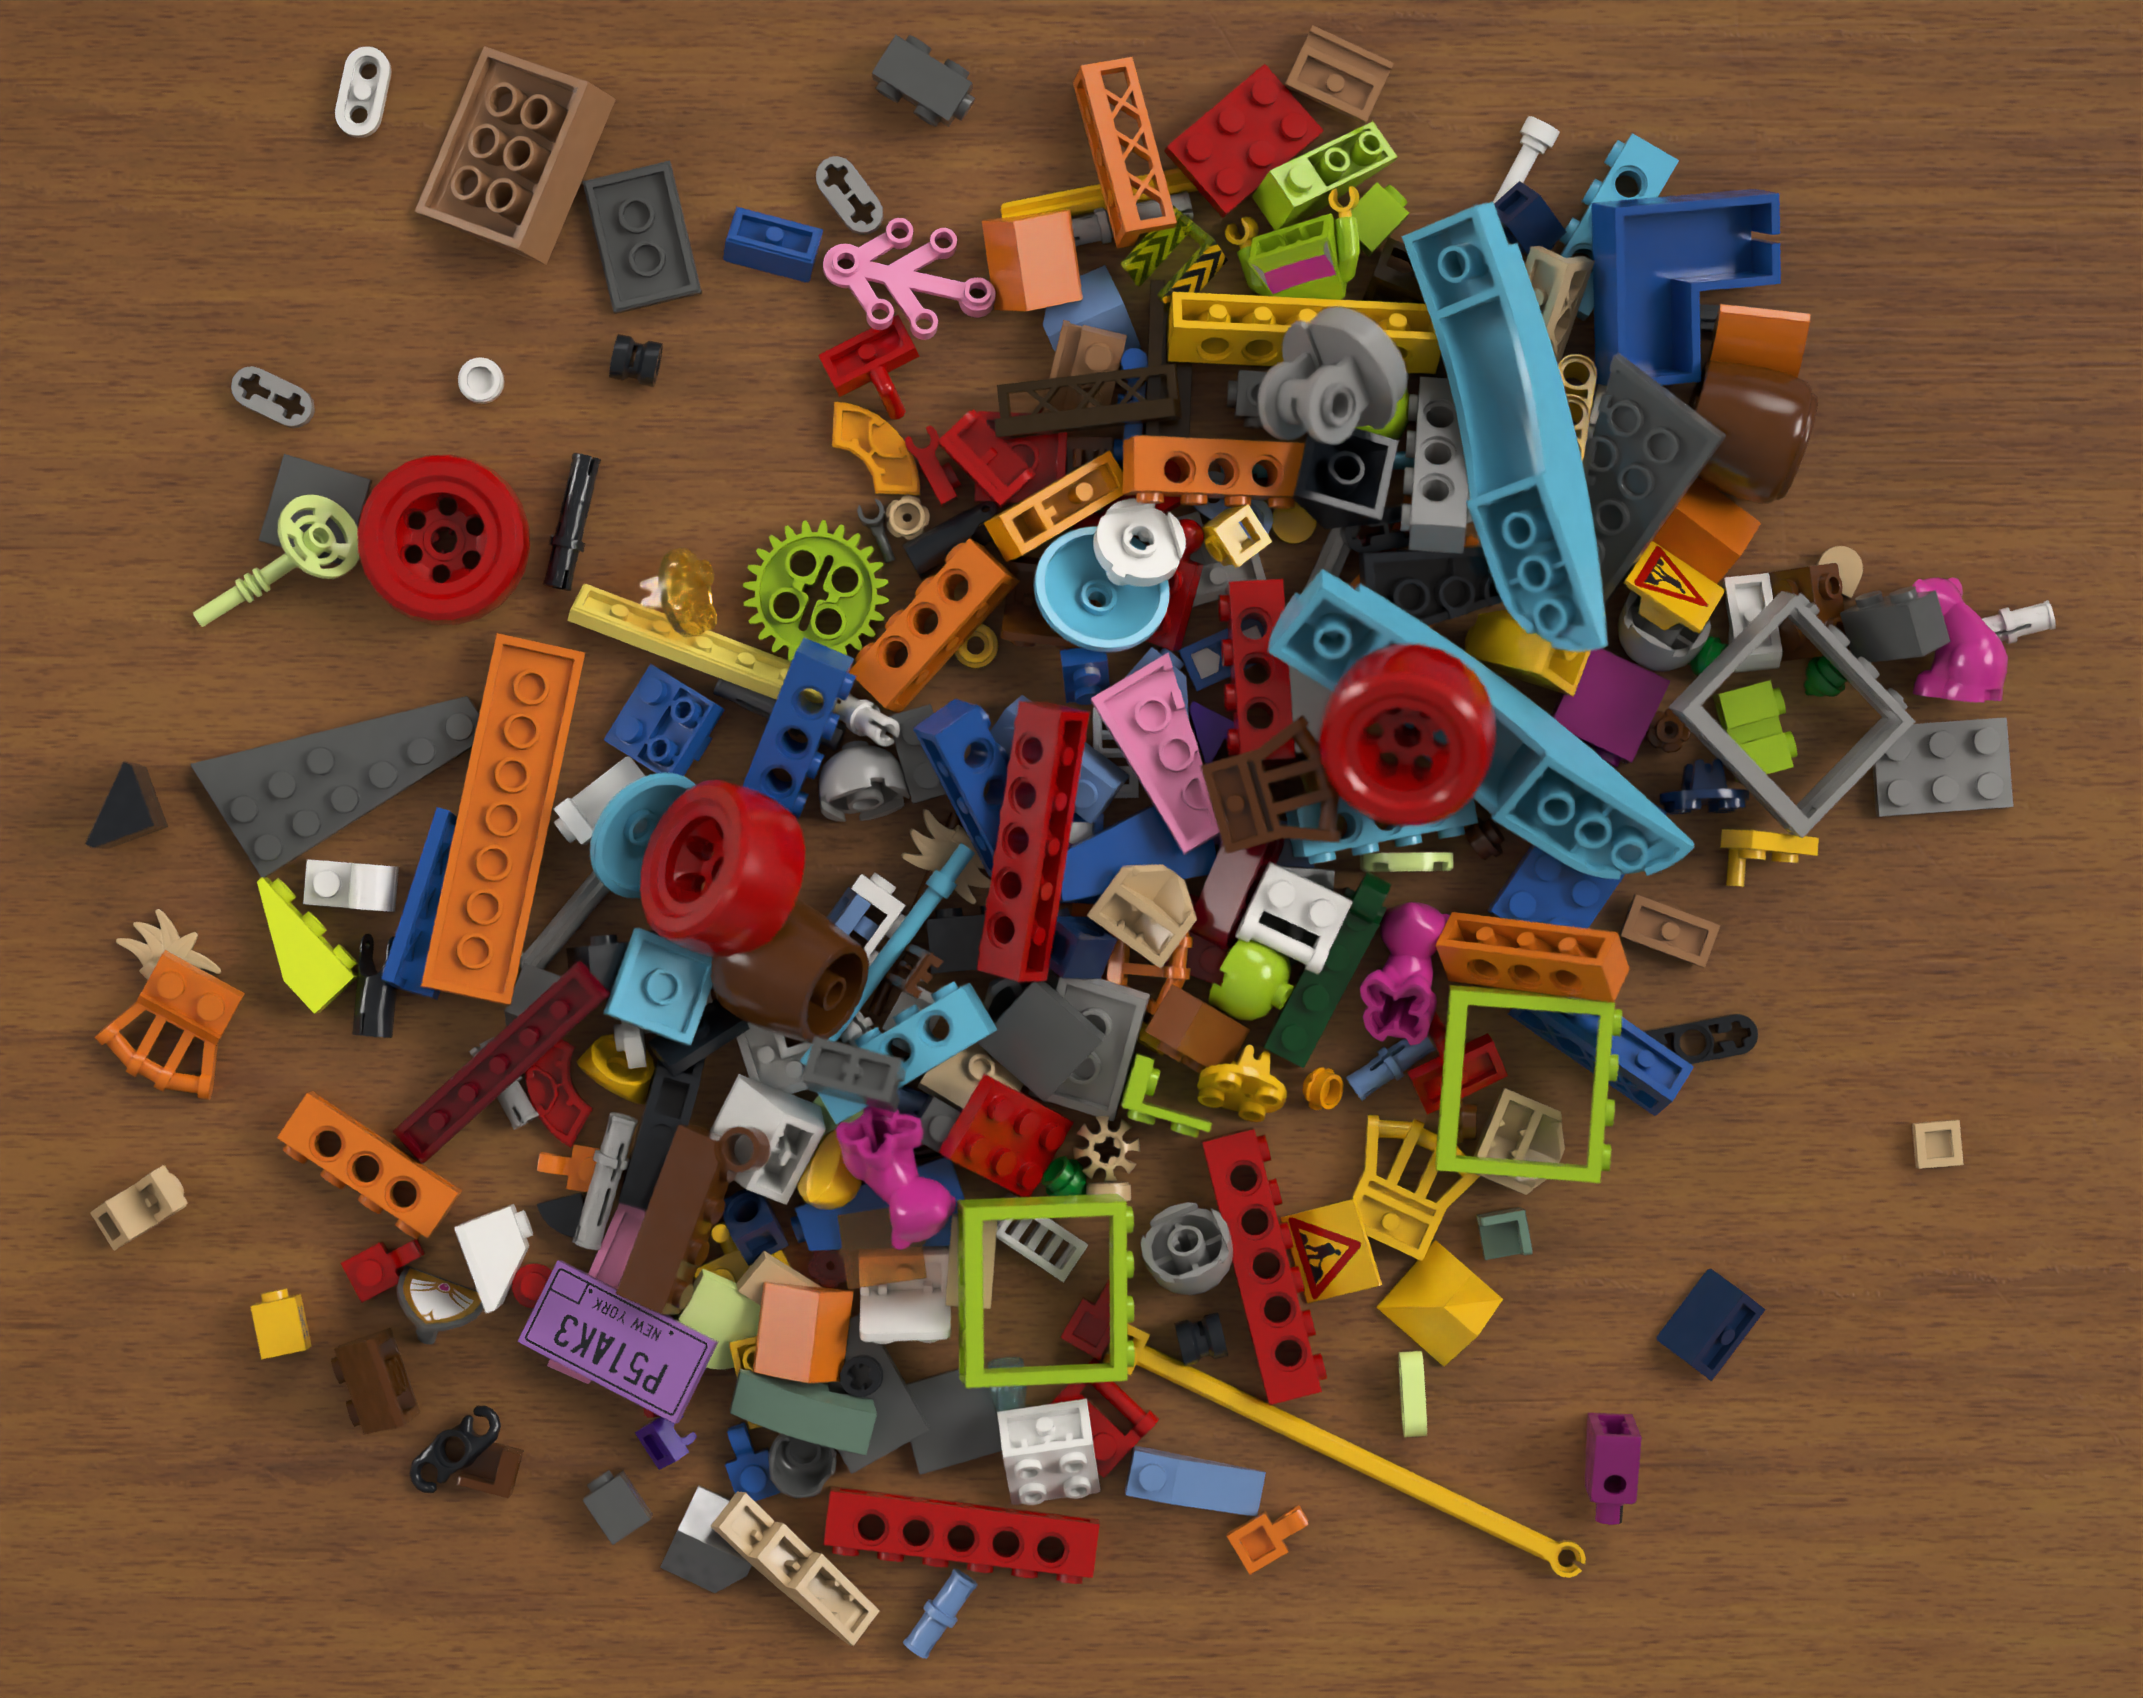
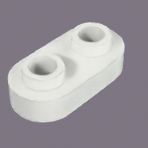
M360 47L348 56L335 107L337 124L346 134L355 138L368 137L379 128L392 74L390 62L380 50L374 47ZM373 64L377 67V73L372 79H364L362 77L361 71L365 65ZM357 108L367 110V118L362 123L352 121V113Z

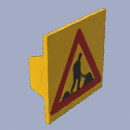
M1653 541L1649 544L1624 582L1630 590L1642 597L1638 614L1664 631L1680 622L1693 632L1696 631L1700 634L1726 591Z
M1355 1198L1281 1217L1282 1223L1287 1222L1294 1246L1291 1252L1295 1265L1299 1266L1307 1303L1382 1285Z

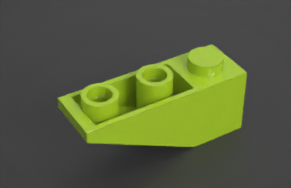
M1372 121L1270 170L1252 198L1273 229L1279 230L1314 215L1329 205V194L1333 189L1337 188L1338 198L1349 192V186L1356 187L1393 163L1397 159V155Z

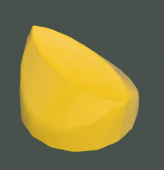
M614 1034L604 1035L594 1041L576 1061L584 1073L608 1091L633 1103L645 1104L655 1070L653 1058L647 1049V1067L629 1069L625 1051L617 1052Z
M836 1129L821 1137L796 1186L805 1202L817 1209L833 1210L845 1206L855 1198L862 1184V1180L856 1179L845 1166Z

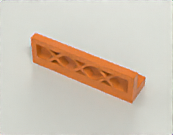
M1133 57L1081 65L1073 85L1116 247L1118 249L1134 246L1140 234L1175 228L1177 220ZM1124 72L1128 89L1122 98L1105 89L1102 75ZM1129 96L1131 97L1132 105L1126 102ZM1109 103L1115 106V109L1112 113ZM1120 110L1137 120L1139 131L1133 140L1115 128L1114 119ZM1140 138H1142L1143 146L1137 143ZM1120 145L1127 148L1124 154H1122ZM1131 152L1143 158L1149 164L1150 172L1144 182L1127 172L1125 161ZM1152 179L1155 189L1148 185ZM1132 187L1138 190L1135 196L1133 195ZM1142 193L1159 203L1162 217L1140 221L1136 203Z

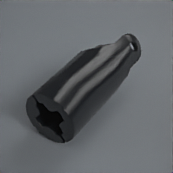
M992 501L982 502L903 544L902 546L920 579L923 580L941 570L946 564V556L956 545L965 543L968 539L983 546L992 541L993 539L983 523L997 514V505ZM985 508H990L988 512H983Z
M365 934L361 939L352 1035L393 1037L397 989L381 980L395 936H392L387 943L386 961L379 973L373 962L374 940L372 935Z

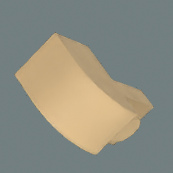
M163 1165L133 1186L105 1201L90 1213L115 1251L185 1208L188 1202L184 1197V1189L181 1182L175 1175L169 1173L165 1165Z

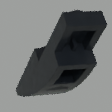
M706 1057L675 1077L659 1059L657 1060L645 1108L630 1155V1162L618 1199L619 1204L647 1211L678 1125H689Z

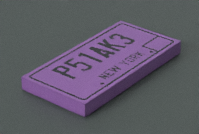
M557 1260L518 1342L675 1424L679 1423L716 1349L718 1341L668 1315H661L617 1295L616 1288L563 1261Z

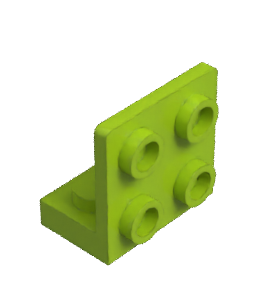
M1134 1052L1120 1102L1123 1108L1128 1109V1118L1154 1125L1156 1117L1172 1121L1170 1125L1172 1131L1198 1138L1200 1130L1210 1132L1212 1123L1207 1119L1143 1101L1145 1094L1154 1095L1160 1070L1153 1067L1155 1061L1153 1057Z

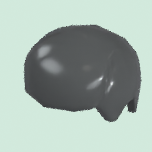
M780 1433L773 1441L768 1453L770 1480L780 1493L795 1499L814 1497L820 1494L825 1482L835 1473L837 1460L834 1448L810 1443Z

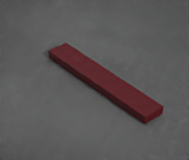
M579 960L392 1132L423 1165L604 1001L610 993L582 961Z

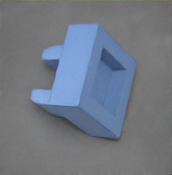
M849 887L827 916L830 921L847 935L854 930L868 941L879 928L874 921L864 915L871 903Z

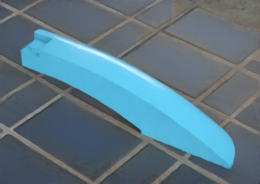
M1493 202L1476 205L1402 236L1435 330L1454 400L1470 493V500L1466 501L1499 595L1507 610L1518 624L1529 634L1535 633L1551 642L1552 647L1569 651H1588L1607 646L1597 543L1580 450L1562 378L1518 244L1508 245Z
M1321 569L1301 595L1298 593L1294 594L1279 617L1270 638L1268 652L1332 692L1339 679L1360 658L1376 649L1395 644H1422L1435 647L1463 661L1477 674L1486 687L1494 708L1496 742L1491 765L1473 798L1492 814L1493 820L1567 866L1588 875L1607 879H1620L1621 874L1644 871L1647 876L1670 867L1694 848V842L1651 801L1542 708L1458 646L1364 585L1359 584L1354 589L1324 569ZM1404 723L1406 727L1413 729V724ZM1442 730L1434 733L1437 741L1448 743L1447 737ZM1424 756L1427 760H1429L1432 763V760L1429 757Z

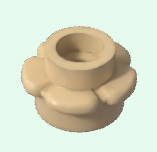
M905 495L899 501L893 500L886 509V517L888 518L887 528L895 537L904 536L907 540H912L923 534L924 526L929 524V511L927 507L921 505L920 499L915 496ZM908 513L912 516L910 522L903 520L904 514Z

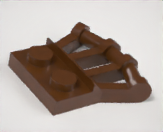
M1303 715L1259 749L1200 766L1226 854L1280 838L1340 842L1341 830H1337L1340 796L1327 778L1321 762L1320 744L1306 727L1310 723ZM1291 738L1308 758L1307 760L1266 772L1262 761ZM1313 771L1318 790L1274 802L1269 783ZM1321 802L1318 828L1281 825L1278 814Z

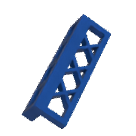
M439 807L436 808L381 980L396 989L438 1000L440 991L421 987L457 819V816L451 811Z
M1511 1008L1508 1013L1509 1016L1594 1074L1599 1015ZM1622 1017L1620 1037L1612 1036L1611 1054L1619 1055L1617 1081H1609L1608 1084L1656 1116L1673 1102L1694 1066Z

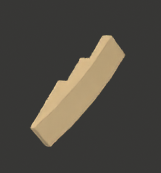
M737 1491L711 1524V1527L770 1582L848 1645H855L880 1612L822 1553L813 1552L784 1523L775 1522L747 1493Z

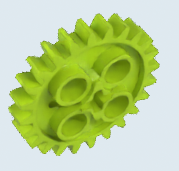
M807 520L802 523V534L796 535L787 525L785 526L787 539L783 542L770 535V543L774 549L769 553L758 548L756 552L764 562L761 566L748 565L747 567L749 571L757 576L756 581L743 583L745 589L755 592L754 598H750L743 603L745 607L757 608L758 613L748 621L750 625L764 624L765 628L758 636L761 641L771 636L775 638L771 650L773 653H777L786 646L789 648L788 661L792 662L794 654L803 638H807L847 655L846 647L850 644L859 651L863 648L859 640L862 634L871 638L876 637L875 632L869 626L870 622H884L885 620L884 616L875 611L876 606L889 604V599L877 595V590L889 585V582L886 579H875L874 574L880 571L884 565L882 562L869 564L867 559L874 552V548L869 546L860 551L857 548L861 539L859 533L853 535L847 541L843 539L845 534L844 525L840 524L834 534L828 533L826 520H822L818 532H812ZM808 552L815 557L816 567L813 573L808 576H797L792 572L791 561L796 554ZM832 556L834 561L823 584L824 592L829 594L826 601L818 600L816 602L807 630L801 631L799 625L810 602V597L804 593V590L807 586L815 587L825 558ZM844 568L852 569L858 575L856 588L848 593L839 592L833 586L835 573ZM784 594L796 596L800 603L798 613L788 619L779 617L775 613L774 608L776 600ZM827 610L836 611L842 619L841 628L832 635L822 634L816 625L818 616Z

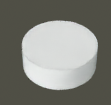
M474 358L462 366L458 375V385L462 394L474 403L486 404L494 401L501 394L504 388V375L499 366L492 360Z

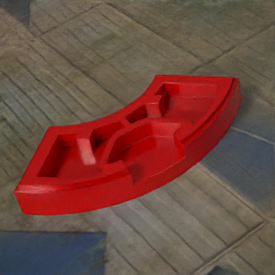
M561 1039L525 1072V1080L533 1108L539 1114L538 1117L543 1125L558 1140L571 1148L590 1116L593 1107L580 1097L572 1081L571 1061L576 1046Z

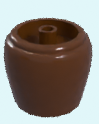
M1708 360L1701 370V382H1696L1688 406L1723 432L1726 437L1697 478L1727 494L1749 502L1769 504L1774 500L1784 498L1798 472L1811 436L1818 407L1817 396L1812 393L1809 384L1787 373L1757 366Z
M796 899L794 907L784 925L769 943L750 952L740 953L731 957L712 958L711 981L721 1006L740 1019L763 1030L812 1044L814 1037L828 1040L838 1033L850 1019L861 1000L868 980L869 960L866 950L820 912Z

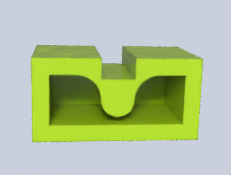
M1771 680L1713 695L1720 726L1766 774L1794 767L1792 758L1798 756L1797 747L1792 732L1787 731L1783 733L1778 715L1785 714L1786 708L1779 687L1773 689Z

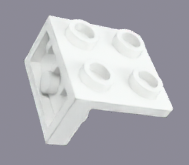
M1087 1399L997 1412L1004 1465L1011 1503L1013 1505H1037L1045 1500L1066 1497L1078 1499L1088 1494L1100 1492Z

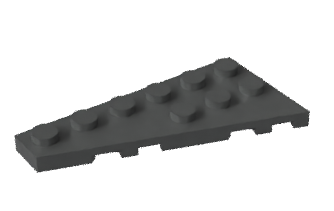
M1620 353L1613 355L1609 369L1611 371L1610 378L1598 407L1600 412L1593 436L1588 441L1582 462L1597 543L1604 608L1726 437L1723 432Z
M469 696L190 765L260 876L268 877L471 749L479 712Z

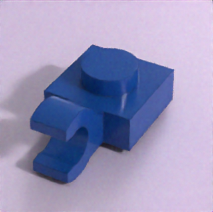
M745 1422L728 1427L727 1434L737 1458L726 1461L725 1467L734 1492H745L754 1501L780 1493L770 1480L768 1447L755 1451Z

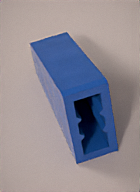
M1151 804L1068 847L1060 902L1102 895L1122 866L1163 864L1183 879L1209 875L1216 859L1213 838L1184 855L1155 806Z
M942 1156L916 1165L919 1177L938 1181L954 1196L956 1208L952 1214H957V1200H965L953 1161ZM865 1182L861 1184V1188L855 1198L843 1207L833 1210L817 1209L805 1202L795 1207L797 1216L790 1218L798 1243L806 1241L809 1251L894 1248L891 1242L893 1227L889 1204L882 1200ZM952 1215L949 1217L944 1228L936 1235L920 1242L911 1243L909 1247L949 1246Z

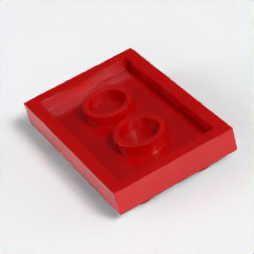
M1263 64L1165 148L1164 152L1218 214L1224 218L1258 189L1270 170L1294 159L1321 136L1324 130L1268 66Z
M984 1073L938 1152L1022 1197H1030L1036 1186L1040 1183L1058 1148L1063 1144L1074 1122Z

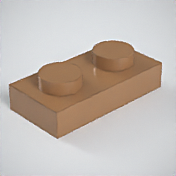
M1634 894L1619 937L1705 968L1721 925Z

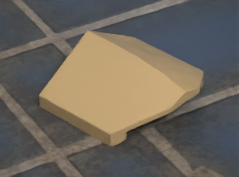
M1163 864L1122 866L1087 914L1089 918L1160 969L1197 920L1185 880Z
M1503 1088L1482 1129L1474 1157L1559 1163L1565 1150L1561 1112ZM1477 1174L1524 1195H1527L1547 1180Z

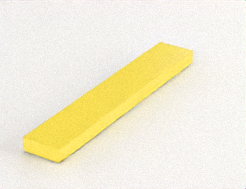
M583 584L567 621L776 700L791 665L790 661L588 584ZM814 689L804 690V695L810 702H824L822 695Z

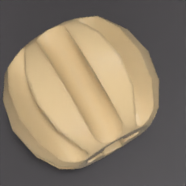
M1096 1116L1100 1124L1098 1132H1091L1084 1123L1076 1133L1087 1138L1089 1143L1086 1147L1073 1146L1074 1160L1082 1156H1088L1091 1158V1162L1082 1172L1092 1179L1096 1169L1103 1168L1106 1170L1104 1183L1117 1181L1113 1173V1169L1116 1166L1121 1165L1130 1174L1137 1165L1127 1160L1125 1154L1131 1150L1140 1151L1139 1138L1132 1141L1123 1140L1122 1136L1124 1133L1132 1128L1125 1120L1121 1119L1116 1130H1110L1107 1125L1109 1116ZM1106 1137H1112L1113 1145L1119 1148V1152L1117 1155L1110 1154L1108 1160L1103 1161L1100 1159V1152L1094 1149V1145L1096 1142L1103 1143Z

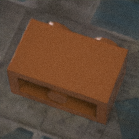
M1173 984L1145 1032L1161 1040L1156 1049L1198 1073L1212 1065L1231 1064L1251 1031L1249 1028Z

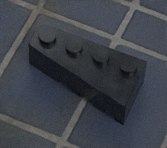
M1482 545L1464 546L1463 554L1417 550L1358 553L1360 584L1427 626L1503 602L1495 585Z

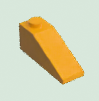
M1109 450L984 522V525L1004 560L1008 562L1024 555L1121 497L1123 493V472Z

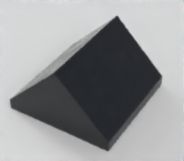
M1355 428L1344 441L1329 444L1315 440L1307 432L1293 499L1324 529L1379 524L1383 516L1399 441Z
M123 762L85 843L92 848L110 849L168 827L147 767L138 763Z

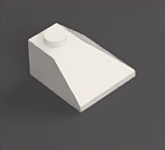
M514 1204L468 1220L454 1228L486 1313L496 1310L504 1303L514 1276L519 1270L530 1246L527 1238L533 1236V1231L525 1211L517 1212Z

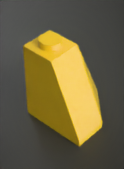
M1508 610L1479 614L1476 624L1470 628L1465 639V652L1491 671L1574 697L1591 650L1569 651L1552 647L1551 642L1535 633L1529 634L1524 630Z

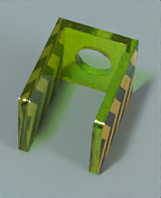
M1173 206L1177 220L1175 228L1149 232L1121 263L1130 279L1139 287L1187 235L1201 246L1158 293L1159 299L1164 303L1168 312L1172 292L1199 293L1228 261L1217 242L1175 206Z

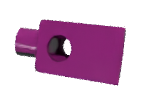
M1587 1414L1585 1487L1590 1501L1596 1503L1595 1521L1608 1525L1622 1523L1623 1504H1634L1637 1500L1641 1435L1632 1414Z

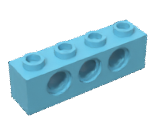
M1633 133L1626 143L1617 140L1604 162L1611 169L1603 182L1596 178L1594 179L1582 200L1584 204L1588 205L1586 212L1580 221L1572 217L1565 229L1567 233L1559 239V241L1566 244L1561 256L1570 258L1575 253H1584L1593 260L1591 203L1658 197L1679 160ZM1623 175L1632 177L1638 185L1637 195L1630 198L1620 195L1615 186L1616 178ZM1593 271L1588 279L1576 317L1583 321L1588 318L1594 308Z
M1339 797L1338 814L1342 815L1347 822V831L1340 838V842L1291 838L1294 857L1308 856L1309 864L1335 860V851L1351 848L1352 854L1355 856L1380 851L1378 842L1393 839L1395 840L1396 847L1422 843L1421 834L1437 831L1439 839L1465 834V825L1478 823L1474 798L1472 797L1459 811L1441 821L1421 826H1396L1389 824L1384 830H1381L1375 825L1374 819L1356 811ZM1321 802L1287 811L1288 825L1318 828Z
M955 982L946 985L931 994L935 1003L921 1011L916 1004L893 1017L896 1026L883 1034L876 1027L854 1040L856 1045L861 1049L894 1057L891 1051L893 1040L895 1038H902L908 1042L911 1048V1055L907 1062L902 1063L906 1075L904 1082L900 1081L899 1089L998 1030L971 983L959 989ZM934 1015L944 1017L949 1024V1034L945 1039L935 1037L930 1031L929 1023ZM818 1093L835 1124L850 1118L868 1106Z

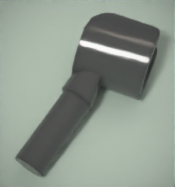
M875 499L880 510L879 515L875 519L865 518L860 505L857 512L863 526L871 529L884 562L888 563L895 560L883 525L886 519V512L881 501Z

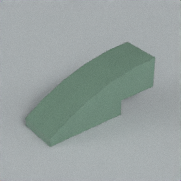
M744 1369L739 1370L730 1406L731 1414L767 1429L810 1443L863 1455L867 1454L877 1416L873 1399L829 1392L828 1384L804 1383L758 1374Z

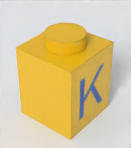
M287 1288L269 1291L261 1294L262 1302L250 1306L261 1360L305 1351L312 1347L301 1294L289 1296Z

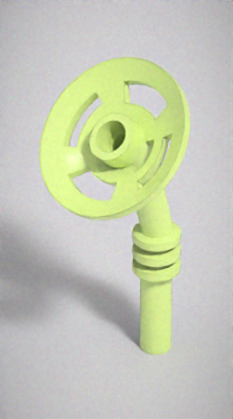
M303 495L293 499L284 507L278 520V536L285 553L261 570L257 567L252 570L253 575L246 573L244 581L240 578L235 580L236 586L193 612L196 620L204 627L245 600L249 603L254 601L253 595L260 597L262 596V590L270 591L272 583L296 567L312 576L324 579H334L347 574L354 568L360 558L358 554V528L354 520L339 504L323 496ZM313 510V515H305L295 523L290 519L299 511ZM328 518H331L338 525L346 543L336 542L333 532L325 525ZM312 524L304 533L300 529L303 525ZM288 537L294 539L295 547L292 548ZM324 551L330 554L326 558H318ZM336 558L343 560L340 565L334 568L321 569L320 567L331 564Z

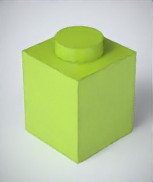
M1376 182L1359 200L1358 205L1351 210L1352 217H1356L1358 222L1360 249L1369 257L1409 215V212L1404 208L1408 203L1407 200L1390 184L1383 188Z

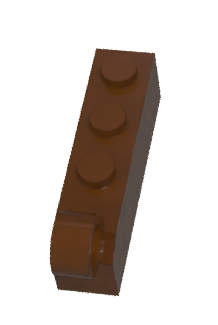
M678 1125L617 1288V1295L661 1315L680 1314L681 1310L689 1304L694 1292L692 1281L696 1270L704 1263L709 1252L710 1244L707 1241L712 1227L720 1220L725 1209V1200L723 1198L729 1182L735 1179L738 1172H755L761 1169L769 1159L770 1143L767 1136L760 1129L737 1126L728 1129L721 1136L698 1125ZM742 1135L748 1136L753 1144L752 1157L745 1164H742L735 1155V1144Z

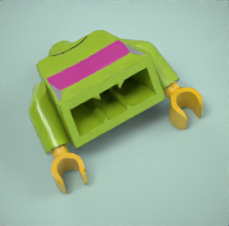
M1349 186L1350 203L1347 206H1342L1338 202L1337 188L1330 192L1329 204L1334 210L1338 211L1339 218L1335 220L1332 213L1257 236L1258 225L1253 218L1247 216L1241 219L1242 225L1245 228L1244 237L1238 233L1235 223L1229 224L1226 227L1225 236L1230 243L1239 245L1240 250L1237 252V256L1248 287L1261 296L1341 300L1345 297L1347 282L1355 276L1360 254L1358 222L1356 217H1352L1351 211L1358 205V190L1354 186Z

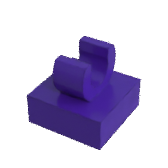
M661 1416L634 1432L658 1470L676 1462L689 1453L686 1446L696 1439L694 1432L684 1437H679L674 1429L675 1423Z

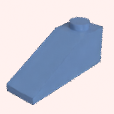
M1134 1446L1125 1485V1494L1167 1504L1256 1517L1266 1472Z

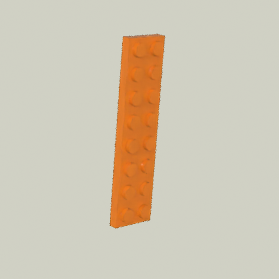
M499 633L496 634L421 987L503 1005H511L585 652Z

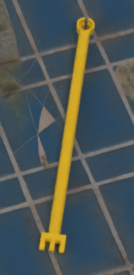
M1127 1323V1335L1134 1337L1132 1341L1135 1350L1134 1366L1128 1367L1129 1375L1132 1374L1136 1365L1543 1559L1549 1562L1555 1573L1562 1577L1571 1578L1582 1571L1573 1562L1565 1566L1561 1565L1558 1561V1555L1561 1551L1571 1550L1574 1553L1575 1561L1585 1564L1586 1557L1584 1551L1577 1543L1571 1540L1557 1542L1284 1410L1269 1405V1403L1190 1365L1184 1366L1183 1362L1146 1345L1150 1333ZM1106 1353L1103 1359L1104 1363H1110V1354Z

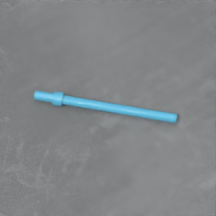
M960 843L940 871L935 869L925 883L928 885L926 891L869 966L868 980L861 1000L852 1016L838 1033L828 1040L836 1042L941 899L943 897L948 899L957 887V884L954 883L975 855V852ZM812 1045L809 1047V1049L806 1051V1053L800 1060V1062H802L805 1066L807 1064V1060Z

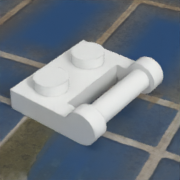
M1269 861L1238 926L1235 937L1249 942L1251 939L1306 964V970L1319 974L1353 901ZM1263 910L1318 935L1314 946L1310 947L1259 923Z

